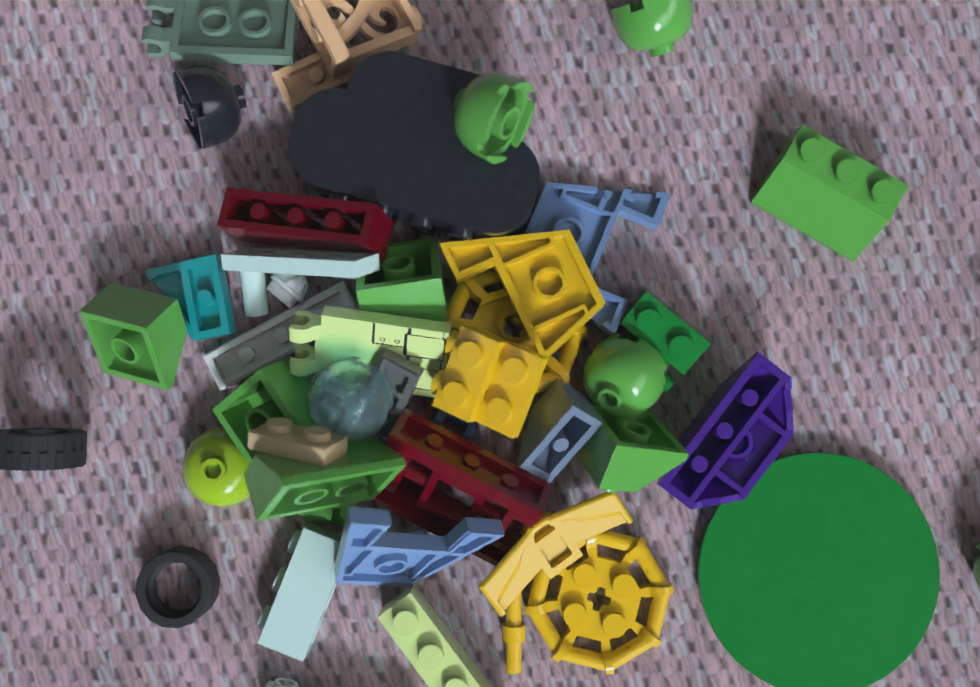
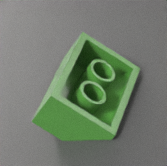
M802 124L786 139L750 203L846 259L854 261L889 222L909 185Z
M348 436L347 453L324 467L259 452L243 474L255 518L258 522L338 505L373 500L406 466L403 456L384 445L375 437L358 439L357 436Z

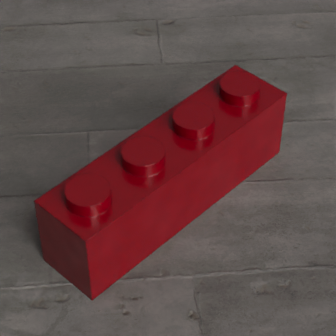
M226 187L217 226L243 242L304 250L379 253V259L385 260L394 221L387 217L386 213L377 204Z

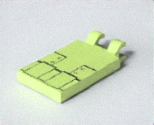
M326 305L322 315L313 314L308 311H296L295 324H290L289 340L300 344L295 346V358H290V374L294 376H307L314 372H321V382L367 388L383 353L390 349L425 368L413 395L435 397V394L431 393L430 387L437 372L440 370L445 371L448 362L445 345L451 334L452 323ZM315 340V347L302 344Z

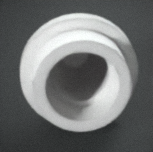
M275 273L270 276L273 280L266 289L290 309L297 301L301 303L304 300L303 298L308 289L305 275Z

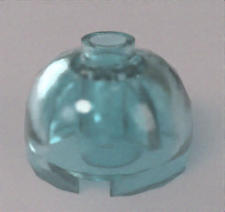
M356 356L340 358L323 367L313 376L306 392L305 406L313 426H325L331 429V433L348 436L347 444L367 440L384 429L389 420L386 421L388 410L393 407V397L389 383L380 369L373 364L367 366L363 362L358 361L360 358Z

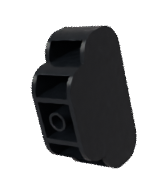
M396 51L379 52L364 59L353 71L347 90L329 88L318 91L308 97L301 104L295 115L288 140V153L294 169L321 197L377 204L386 213V216L394 221L393 225H396L397 220H401L412 225L411 230L421 234L434 236L435 230L450 235L449 240L452 242L519 235L529 222L540 181L538 161L532 150L523 141L517 148L513 147L510 143L508 148L502 153L508 158L501 163L492 164L470 152L459 140L454 126V100L458 92L480 76V74Z

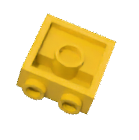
M461 326L459 331L451 333L446 342L445 353L450 355L445 371H438L432 380L430 391L432 394H435L432 406L468 423L476 421L507 437L517 438L548 358L476 326Z

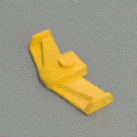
M604 492L554 514L543 512L537 524H534L532 528L524 525L522 537L478 587L498 615L502 617L506 614L505 609L541 569L551 579L582 557L583 554L576 543L625 522L630 524L634 520L616 492Z

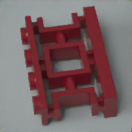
M405 408L390 431L384 445L403 456L406 466L375 499L370 501L436 536H446L465 517L480 518L476 516L479 515L485 519L501 520L505 535L471 553L496 566L522 537L521 533L508 527L513 518L531 528L534 524H537L543 515L554 485ZM413 459L434 471L431 472L419 466L418 464L412 462L411 460ZM405 476V477H407L408 479H410V480H412V481H414V482H416V483H418V484L424 486L425 488H422L421 486H419V485H417V484H415V483H413V482H411V481H409V480H407V479H405V478H403V477ZM438 479L474 497L470 507L435 489L434 487ZM488 498L489 500L505 507L506 510L486 501L485 499Z

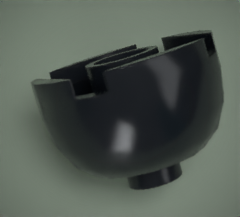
M205 65L189 66L173 72V84L178 104H183L188 118H184L196 146L199 149H205L228 141L238 131L241 124L242 116L240 109L246 108V99L240 85H232L227 75L214 67Z

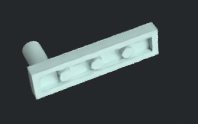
M246 247L221 254L222 270L240 271L245 316L248 317L269 314L265 273L358 278L380 270L379 253Z

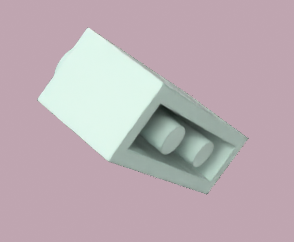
M312 522L307 524L302 531L296 529L287 549V552L293 554L288 568H280L272 586V590L278 592L272 606H265L257 623V628L262 630L257 644L302 662L305 660L312 648L337 585L334 566L342 534Z

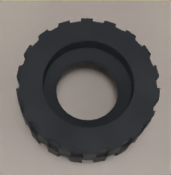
M71 428L0 429V469L47 471L71 469L86 465L87 431Z

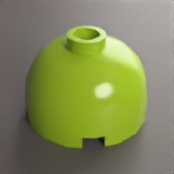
M224 427L207 430L192 441L184 454L182 473L185 485L194 497L207 505L221 507L242 503L250 497L243 474L249 465Z

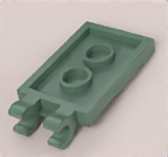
M147 0V10H153L152 23L158 25L170 23V28H161L153 25L143 27L141 41L148 44L147 55L150 57L160 58L169 53L173 62L294 66L298 15L290 0Z

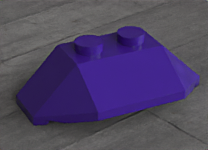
M759 352L752 355L720 384L679 438V443L689 453L687 460L659 477L657 484L691 510L745 500L794 435L793 405L790 390L792 389L791 377Z

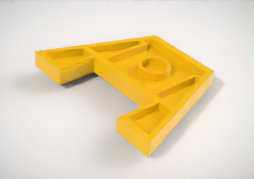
M570 230L439 243L456 283L493 267L495 268L528 338L517 343V345L547 358L557 351L605 305V301Z

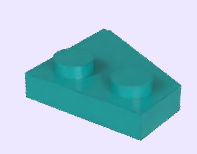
M213 254L145 270L149 281L155 282L164 295L178 299L187 333L193 341H202L237 333L225 270H222L221 255Z

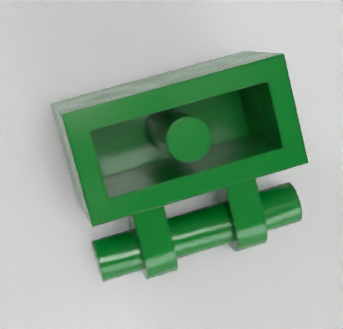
M648 288L641 292L623 314L620 324L630 331L625 339L636 343L639 339L645 340L659 352L666 363V367L670 363L683 375L711 344L709 338ZM664 373L665 388L663 392L666 393L673 386L675 380Z

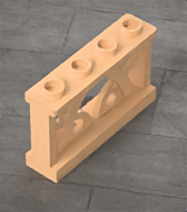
M290 0L332 79L345 74L348 69L359 65L364 59L373 54L395 51L402 47L416 44L422 29L420 13L414 5H410L408 0H359L355 9L345 0ZM336 7L344 12L348 19L346 20L341 12H339V18L331 19L327 9ZM387 11L392 17L396 29L387 34L373 30L365 22L366 19L369 18L376 25L385 26L387 22L380 17L379 13ZM359 30L370 40L349 49L345 45Z

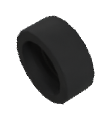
M177 546L155 555L143 566L137 577L135 595L140 610L150 621L161 627L181 628L193 624L212 608L219 595L220 577L216 565L206 553L194 547ZM173 563H184L192 567L199 576L202 586L201 595L197 602L184 610H174L166 606L159 598L155 587L156 578L160 571Z

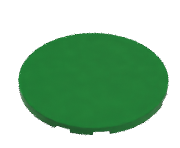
M802 452L776 458L745 500L716 506L709 521L707 520L700 538L696 577L700 602L714 634L729 654L741 666L759 679L775 687H867L893 672L910 656L922 640L936 608L940 568L936 543L924 514L914 499L893 478L881 470L851 457L825 452Z

